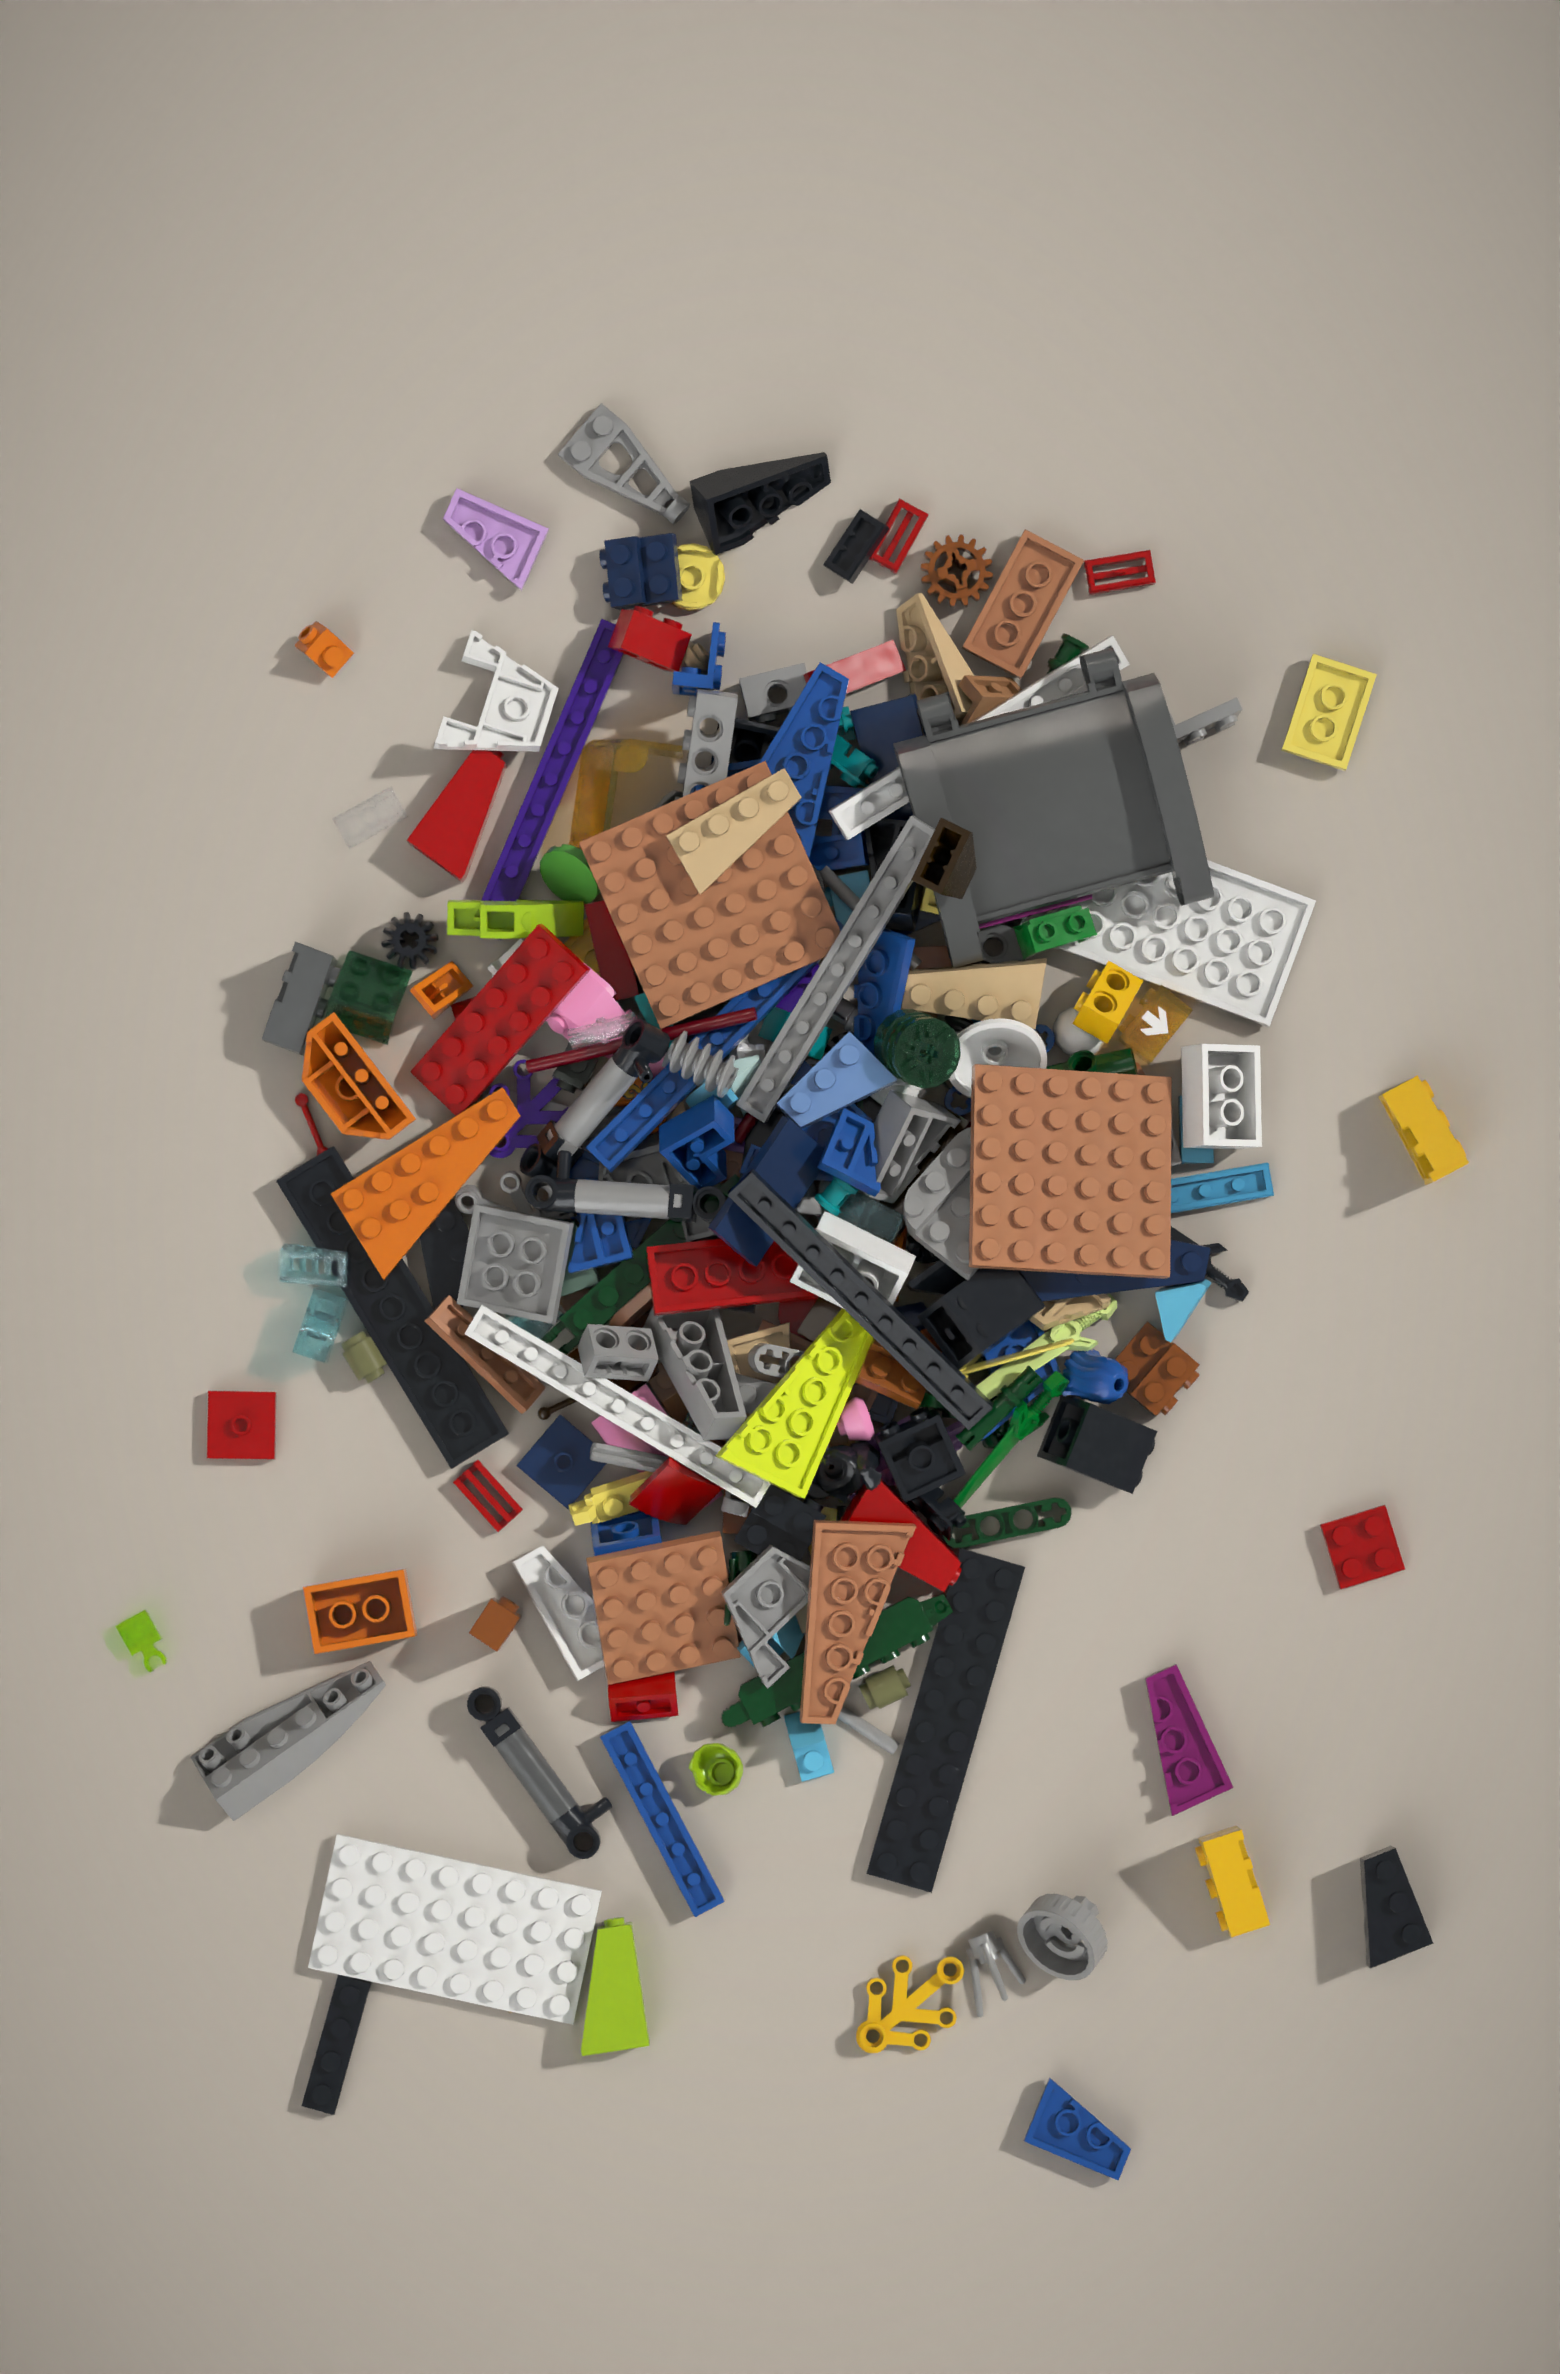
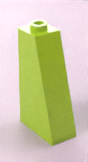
M624 1917L604 1920V1926H600L597 1929L581 2046L582 2056L650 2045L632 1922L625 1923Z

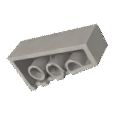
M652 1307L643 1328L652 1329L658 1357L703 1440L730 1439L745 1422L747 1416L719 1309L654 1316Z

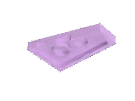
M456 488L443 517V520L518 589L523 590L549 532V528Z

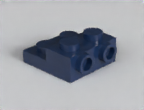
M667 533L647 537L631 536L604 540L605 549H601L599 553L600 564L603 569H607L608 582L603 583V596L606 602H610L612 608L621 610L634 608L635 606L643 607L683 601L676 534Z

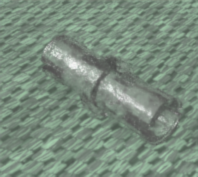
M629 1012L628 1014L610 1019L601 1017L597 1018L595 1023L568 1029V1036H572V1038H569L570 1045L573 1050H576L580 1047L599 1042L603 1045L611 1042V1039L623 1036L629 1024L636 1020L634 1012Z

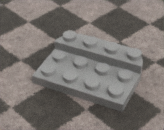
M971 1127L958 1133L911 1185L905 1195L903 1216L908 1233L967 1281L979 1269L969 1267Z

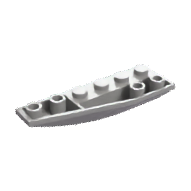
M368 1661L244 1719L193 1755L191 1759L215 1800L230 1818L235 1821L315 1762L365 1712L386 1684L372 1662Z

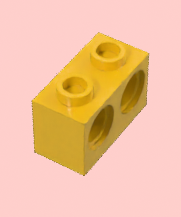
M1108 960L1103 971L1100 972L1095 969L1086 987L1091 989L1090 993L1088 994L1083 991L1073 1009L1079 1013L1072 1024L1108 1044L1143 980Z

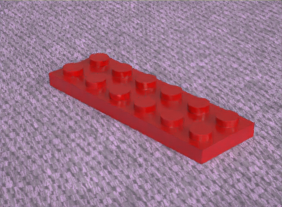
M538 924L410 1072L457 1116L472 1106L586 976L590 969L543 924Z
M722 1239L646 1247L654 1316L819 1298V1296L790 1282L798 1263L775 1241L757 1267L749 1264Z

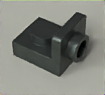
M570 1040L565 1051L584 1046ZM600 1057L557 1067L552 1075L553 1078L558 1080L556 1086L575 1094L576 1089L583 1091Z

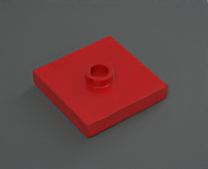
M208 1391L207 1458L275 1459L277 1392Z

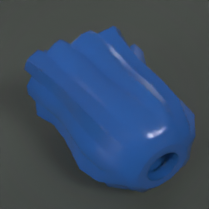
M1094 1349L1089 1351H1073L1070 1354V1359H1066L1064 1363L1066 1368L1063 1370V1375L1070 1382L1062 1393L1063 1396L1074 1395L1091 1402L1111 1404L1117 1399L1122 1398L1123 1394L1127 1392L1129 1384L1127 1368L1115 1359L1101 1356L1099 1351Z

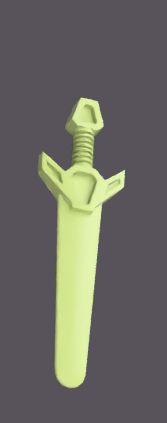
M1107 1294L1111 1298V1304L1107 1308L1051 1328L1024 1350L1069 1338L1075 1340L1072 1344L1005 1363L976 1387L991 1400L1002 1392L1000 1389L1004 1385L1008 1387L1028 1365L1035 1371L1066 1350H1091L1098 1345V1341L1081 1337L1082 1330H1085V1328L1095 1323L1098 1319L1108 1321L1117 1309V1301L1111 1294Z

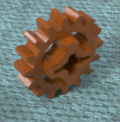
M962 534L959 535L957 542H953L951 537L947 535L945 537V545L942 546L937 541L933 543L935 553L925 552L924 557L930 562L921 564L920 570L928 572V575L921 578L922 584H931L927 594L930 596L937 593L939 595L937 600L939 605L947 599L949 600L950 608H954L956 601H961L963 607L966 608L968 607V598L971 597L978 602L980 601L978 591L987 592L989 590V586L983 581L993 578V573L985 570V568L992 565V559L983 560L982 557L987 549L983 547L976 550V539L973 538L969 544H966ZM958 550L967 552L973 559L968 560L959 555ZM945 553L946 562L944 566L934 570L937 560ZM953 559L959 569H965L962 572L960 584L955 574H949L952 569ZM979 573L976 584L968 590V579L970 576ZM939 584H948L954 588L955 593L943 589Z

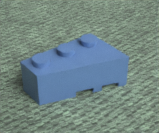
M849 1031L777 1102V1107L801 1129H804L839 1112L843 1108L896 1084L897 1079Z

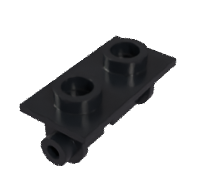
M940 1487L906 1502L913 1511H920L927 1518L928 1525L936 1534L940 1535L942 1533L949 1541L952 1540L953 1527L956 1526L959 1529L967 1522V1518L964 1516L965 1511L949 1496L940 1504L937 1502L944 1495V1491Z

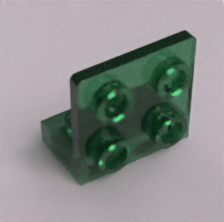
M349 951L328 1000L325 1018L335 1012L350 1033L388 1045L392 1036L395 1017L411 979L412 971L354 951Z

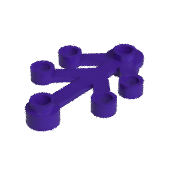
M525 1059L517 1061L513 1067V1072L517 1077V1110L521 1117L505 1135L506 1145L502 1148L495 1147L489 1155L495 1158H506L516 1148H528L534 1143L539 1144L537 1135L517 1134L527 1124H547L550 1120L558 1122L569 1108L567 1107L563 1111H541L561 1091V1088L556 1086L558 1080L555 1078L531 1100L530 1078L533 1073L520 1076L517 1072L519 1065L526 1064ZM498 1083L491 1087L490 1095L494 1093L495 1089L503 1087L510 1098V1090L506 1085Z

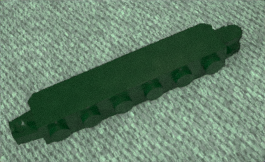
M734 1174L723 1185L719 1182L713 1187L718 1188L729 1197L728 1191L739 1182L740 1178ZM710 1197L705 1201L704 1208L707 1213L717 1211L720 1205L718 1197ZM670 1219L666 1221L633 1251L634 1258L624 1260L564 1313L559 1318L560 1322L545 1334L541 1340L547 1344L551 1343L566 1328L574 1338L558 1350L567 1355L579 1344L587 1324L605 1325L625 1304L650 1283L646 1247L686 1242L682 1222Z
M944 1594L921 1602L915 1598L906 1597L883 1609L872 1636H869L863 1651V1658L860 1665L857 1666L852 1679L854 1680L871 1671L868 1665L878 1659L884 1664L900 1656L899 1648L909 1643L912 1648H915L930 1640L928 1633L934 1630L933 1626L953 1612ZM804 1652L785 1661L790 1668L769 1688L761 1682L759 1675L741 1684L738 1693L740 1701L723 1710L721 1714L724 1726L736 1727L737 1724L740 1725L751 1719L753 1725L760 1722L762 1727H765L780 1719L781 1717L778 1712L790 1706L792 1711L800 1709Z

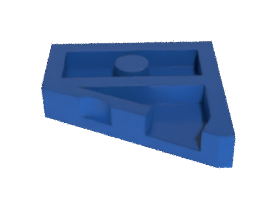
M580 1213L581 1220L576 1230L573 1255L568 1265L570 1274L634 1258L624 1216Z

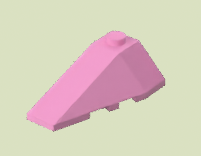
M588 967L590 971L546 1020L554 1032L562 1034L569 1041L571 1040L584 1047L623 1038L629 1024L637 1018L631 1009L624 1011L613 998L616 994L615 990L590 967ZM611 1054V1055H606V1056H604V1057L610 1059L613 1054ZM664 1057L655 1064L649 1063L653 1078L665 1068L662 1067Z

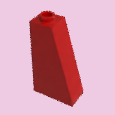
M472 750L407 839L408 844L462 883L467 878L507 767L506 763L502 760L504 754L501 751Z
M882 1479L873 1491L868 1490L865 1484H863L862 1489L852 1498L840 1521L915 1524L916 1529L908 1541L904 1551V1558L898 1567L945 1592L948 1585L953 1586L961 1573V1562L957 1555Z

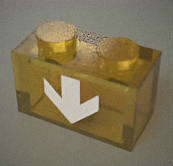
M1163 985L1157 991L1151 987L1139 1002L1143 1006L1136 1017L1129 1014L1118 1028L1122 1032L1118 1041L1127 1048H1132L1133 1053L1148 1065L1193 1011V1009Z

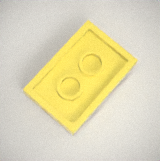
M1312 654L1281 751L1346 771L1377 674Z

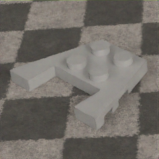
M769 1545L721 1591L761 1682L767 1688L790 1668L767 1641L808 1603L810 1566L772 1545Z

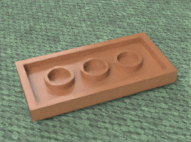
M1025 529L962 649L1021 680L1084 560Z

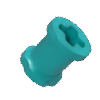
M833 1176L834 1179L822 1193H817L814 1198L824 1209L834 1216H838L841 1212L839 1208L851 1194H856L859 1190Z

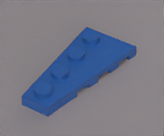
M884 928L858 971V984L854 985V998H857L858 1015L854 1016V1036L888 1069L916 939Z

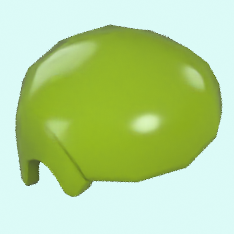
M721 1743L704 1744L694 1752L689 1763V1770L693 1773L696 1786L712 1796L727 1795L738 1787L743 1774V1764L735 1750Z

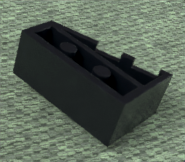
M883 818L864 830L872 879L907 821ZM914 881L912 882L885 928L915 932L923 891L922 885Z
M1389 1846L1361 1857L1360 1868L1364 1908L1366 1965L1371 1969L1434 1944L1396 1848Z

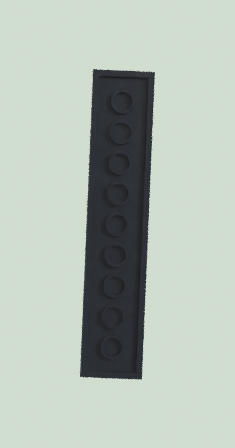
M332 1146L276 1182L448 1465L453 1469L507 1436L509 1432L466 1361L425 1322L434 1309L403 1258L387 1278L383 1280L342 1214L331 1193L354 1178L335 1146Z
M960 1548L957 1556L961 1562L960 1576L953 1586L949 1585L946 1599L953 1612L938 1623L866 1874L931 1893L1025 1570L1024 1566Z

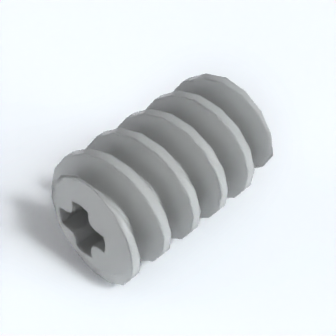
M684 1030L674 1039L669 1047L662 1067L670 1063L669 1069L672 1073H677L681 1070L682 1078L689 1079L693 1076L695 1085L699 1086L705 1082V1089L712 1092L717 1088L718 1097L723 1098L734 1083L739 1070L734 1067L735 1056L732 1055L726 1062L722 1061V1049L713 1056L710 1055V1043L699 1049L700 1038L695 1037L690 1043H687L688 1032Z

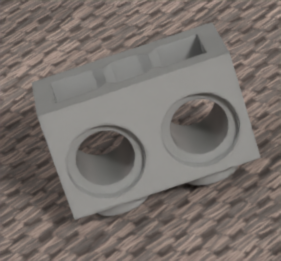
M587 1324L578 1344L584 1377L649 1381L659 1360L651 1328Z

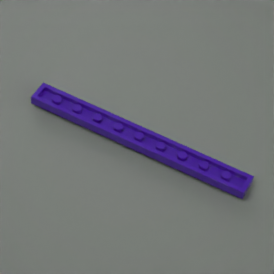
M604 619L600 621L481 901H516L522 894L623 658V653L608 647L616 624Z

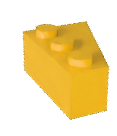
M1417 1075L1378 1096L1425 1185L1433 1183L1469 1164L1462 1145L1458 1139L1454 1138L1449 1129L1450 1124L1446 1115L1441 1109L1438 1110L1432 1101L1434 1094L1425 1079L1421 1081Z
M1238 1826L1199 1837L1200 1846L1194 1847L1200 1866L1207 1865L1210 1878L1206 1879L1205 1883L1210 1898H1217L1221 1911L1215 1912L1221 1932L1227 1930L1231 1937L1270 1925L1262 1895L1252 1870L1253 1865L1243 1842L1244 1835L1242 1829Z

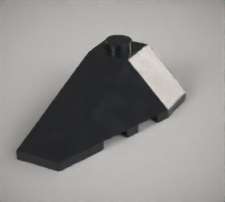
M822 452L718 470L691 480L690 487L695 513L713 551L712 553L717 555L746 544L754 538L753 533L767 523L773 525L780 520L779 514L792 505H801L829 485L831 479L827 454Z

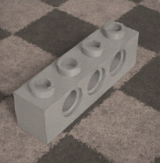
M697 688L696 697H689L687 716L693 717L691 730L684 731L682 750H688L686 764L680 763L677 783L683 784L682 797L690 794L691 789L696 785L707 787L727 778L738 702L737 694ZM706 718H713L719 723V728L713 734H705L700 730L701 722ZM703 751L710 752L714 756V762L706 768L699 767L695 763V757ZM675 796V800H677V799H679V798H682V797Z

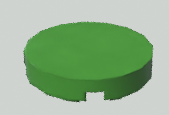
M562 844L561 847H556L555 845L550 847L540 860V873L543 881L551 892L561 900L584 901V904H588L600 893L581 849L569 844Z

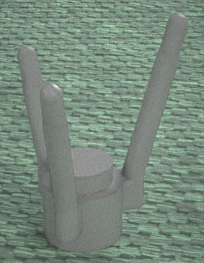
M994 1931L968 1940L971 1948L966 1950L970 1960L978 2017H982L984 2013L977 1959H979L980 1964L988 1963L1003 2001H1006L1008 1996L995 1963V1959L1000 1958L998 1952L1019 1983H1025V1978L1007 1952L1002 1938H996Z

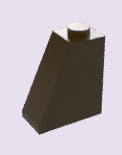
M940 818L911 880L941 895L963 899L977 869L973 832L944 818Z

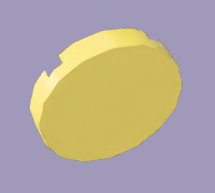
M695 543L683 544L677 547L683 601L671 602V604L687 611L703 610L712 605L723 591L725 583L724 566L718 556L714 555L713 551L707 546Z

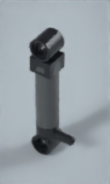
M481 1686L475 1689L467 1700V1709L470 1715L477 1720L486 1722L480 1729L493 1747L498 1750L567 1846L569 1852L579 1859H588L594 1856L601 1844V1836L592 1822L612 1808L611 1802L607 1797H603L583 1812L522 1727L523 1725L510 1707L502 1711V1698L499 1692L489 1686ZM481 1694L490 1695L494 1701L492 1711L488 1713L480 1712L475 1706L476 1698ZM580 1832H587L593 1838V1846L588 1850H580L574 1843V1837Z

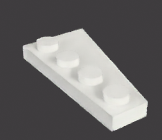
M544 1546L513 1561L512 1564L576 1681L604 1667L593 1599L579 1587L570 1574Z

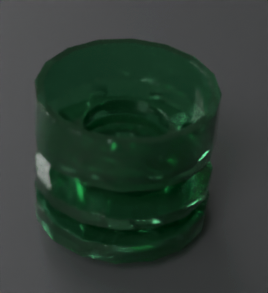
M903 1009L887 1016L878 1027L874 1038V1055L895 1078L916 1087L931 1088L947 1081L957 1069L961 1057L960 1041L955 1030L946 1022L915 1009Z

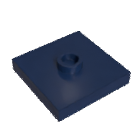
M560 1414L516 1466L565 1508L569 1509V1504L576 1501L607 1463L590 1459V1449L594 1442Z

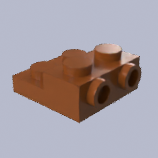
M1148 1321L1115 1358L1128 1371L1129 1384L1126 1393L1153 1416H1157L1159 1412L1166 1415L1178 1401L1174 1397L1176 1392L1182 1386L1187 1390L1200 1376L1195 1371L1200 1364L1175 1343L1165 1340L1164 1335Z
M927 1329L920 1330V1332L942 1353V1350L937 1345L932 1336L929 1334ZM873 1338L855 1382L917 1410L921 1405L926 1388Z

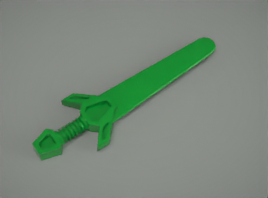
M1055 1371L1043 1382L1044 1391H1041L1039 1396H1037L1038 1399H1035L1028 1408L1023 1400V1405L1020 1408H1015L1006 1434L953 1499L960 1508L963 1507L1019 1440L1022 1441L1026 1436L1043 1426L1050 1416L1046 1412L1042 1413L1041 1410L1043 1411V1408H1046L1048 1403H1050L1049 1400H1052L1055 1396H1061L1070 1381L1063 1374Z

